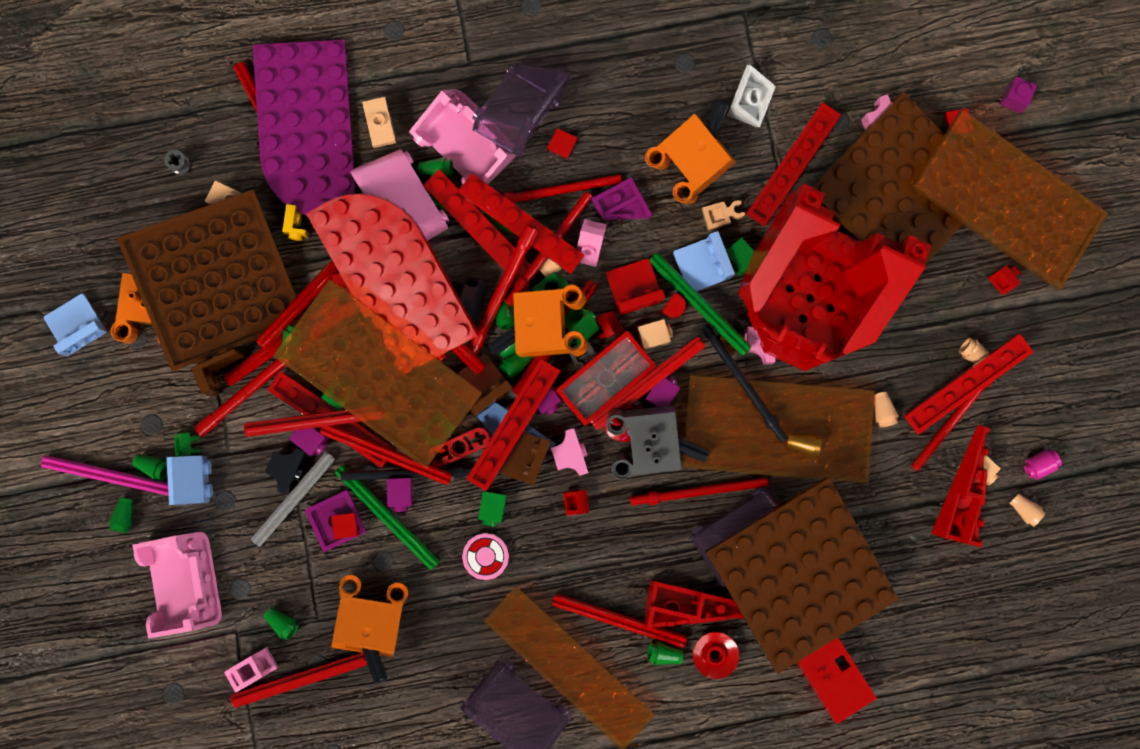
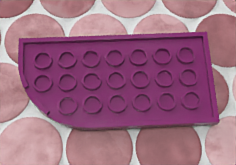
M345 40L253 45L260 160L264 176L272 191L285 205H296L297 212L308 217L306 213L331 199L343 195L356 194L355 179L350 173L354 169Z

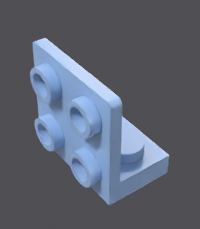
M718 231L709 234L707 239L673 252L682 277L696 291L731 279L735 275Z
M84 294L78 295L44 316L45 322L58 341L53 346L57 353L69 356L107 333V330Z

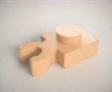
M725 201L703 207L702 212L708 231L730 225L731 217L733 219L743 218L745 212L736 213L734 211V207L742 204L741 201H734L727 208Z

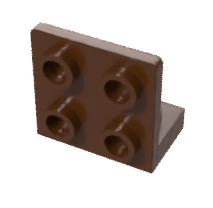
M230 347L219 351V356L212 359L205 357L196 362L197 365L191 367L201 394L210 397L221 394L219 387H222V384L217 374L213 375V372L245 359L244 353L236 349L232 350Z
M487 354L479 357L486 365L479 374H475L467 366L449 380L475 417L513 390Z
M523 432L498 473L535 486L551 441Z

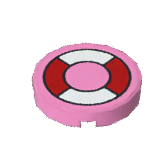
M483 533L474 536L467 542L463 550L462 559L464 567L469 574L477 579L489 580L503 573L508 565L509 553L507 546L501 538L494 534Z

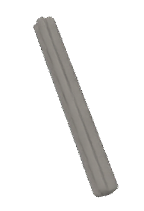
M325 452L254 534L251 538L253 543L259 547L262 546L335 461V458L330 453Z

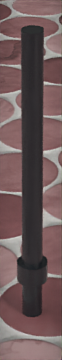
M705 325L701 330L765 420L763 421L765 426L772 430L780 443L787 440L788 437L778 424L780 421L776 415L771 414L710 325Z
M453 465V467L439 469L451 473L454 479H463V476L469 475L473 467ZM408 469L341 471V481L428 478Z

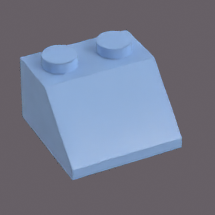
M207 456L167 457L169 505L210 503V498L213 496L212 484H209L208 474H211V462L207 460Z

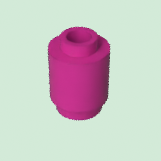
M1044 450L1026 459L1024 470L1028 477L1039 480L1057 471L1062 462L1055 450Z

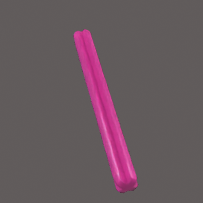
M47 455L43 456L41 461L42 468L169 496L168 482Z

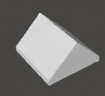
M747 65L727 116L752 126L760 127L776 86L754 67Z

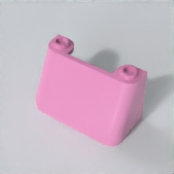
M458 89L441 91L409 131L414 136V141L421 147L433 146L443 157L452 159L453 167L463 176L460 179L462 185L471 173L486 184H489L520 152L519 147L466 94Z
M399 149L350 171L363 194H373L389 199L388 201L407 211L417 222L427 241L448 229L446 222L449 219L443 209H437L411 166L414 161L408 151L402 152Z
M205 533L182 534L133 545L136 562L140 566H150L157 612L150 614L146 621L148 638L194 631L216 625L220 622L222 611L210 542Z

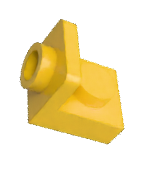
M286 204L282 232L288 236V239L294 241H302V238H309V233L306 230L297 229V226L300 227L302 214L297 212L296 205Z

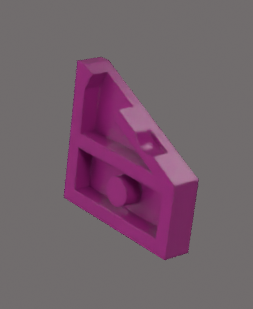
M632 177L591 198L601 220L649 219L652 217Z

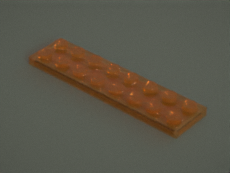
M517 586L485 619L484 622L619 748L625 749L655 716L649 708Z

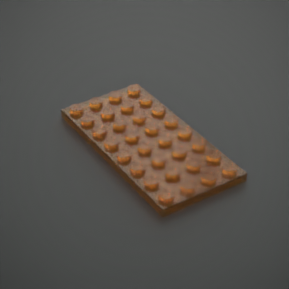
M965 110L959 111L912 186L914 190L1056 290L1063 288L1108 215L1106 211Z
M330 279L273 355L425 469L482 394L480 390Z
M689 376L684 440L706 448L710 453L705 462L683 454L682 468L821 480L829 477L833 481L869 483L875 391L748 380L771 414L776 415L780 421L778 424L788 439L790 433L817 434V436L823 437L819 456L813 455L812 457L787 447L788 439L782 443L779 442L772 430L765 426L763 423L765 420L736 379Z

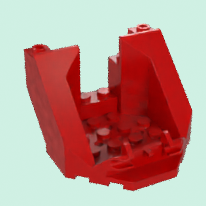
M804 183L786 198L758 248L754 250L738 293L748 309V317L754 331L756 330L763 352L798 369L807 371L876 342L925 269V262L931 245L911 235L899 242L879 233H875L863 242L837 231L840 224L832 220L835 212L821 206L825 193ZM815 274L820 275V282L815 281ZM787 285H791L793 287L792 293L787 292ZM807 295L813 296L812 303L807 301ZM828 304L834 307L833 312L827 310ZM800 315L806 318L805 323L799 321Z

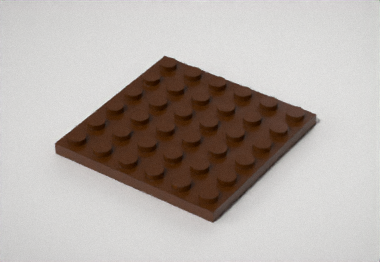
M904 91L882 111L811 186L825 193L821 205L835 212L833 218L852 238L863 242L875 233H879L899 242L909 235L914 236L931 245L925 264L996 190Z
M254 190L116 238L172 372L194 364L202 358L217 355L223 349L235 348L256 340L296 298ZM301 312L290 325L305 321L303 313Z
M825 477L705 550L777 674L899 600L829 477Z

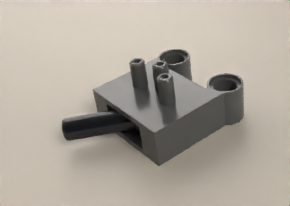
M674 405L627 411L615 408L607 414L606 427L611 434L621 435L627 428L630 431L632 457L626 453H617L612 459V473L617 479L624 480L632 475L681 470L680 453L701 462H705L709 457L710 451L678 437ZM620 418L623 420V423L616 426L611 423V420ZM623 462L628 467L622 470L618 469L616 465Z

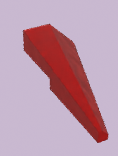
M977 425L931 534L967 545L982 547V540L979 539L980 527L984 526V520L980 519L981 506L985 505L987 481L984 455H988L989 448L985 447L986 433L990 432V428Z
M654 580L650 581L645 603L646 628L651 629L654 627L744 618L733 599Z

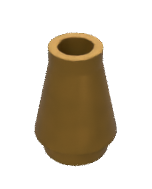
M790 433L787 447L812 457L813 455L819 456L823 437H819L817 434Z

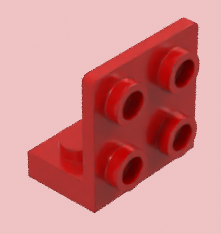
M649 259L606 272L620 316L661 303L665 299L663 290L659 289Z

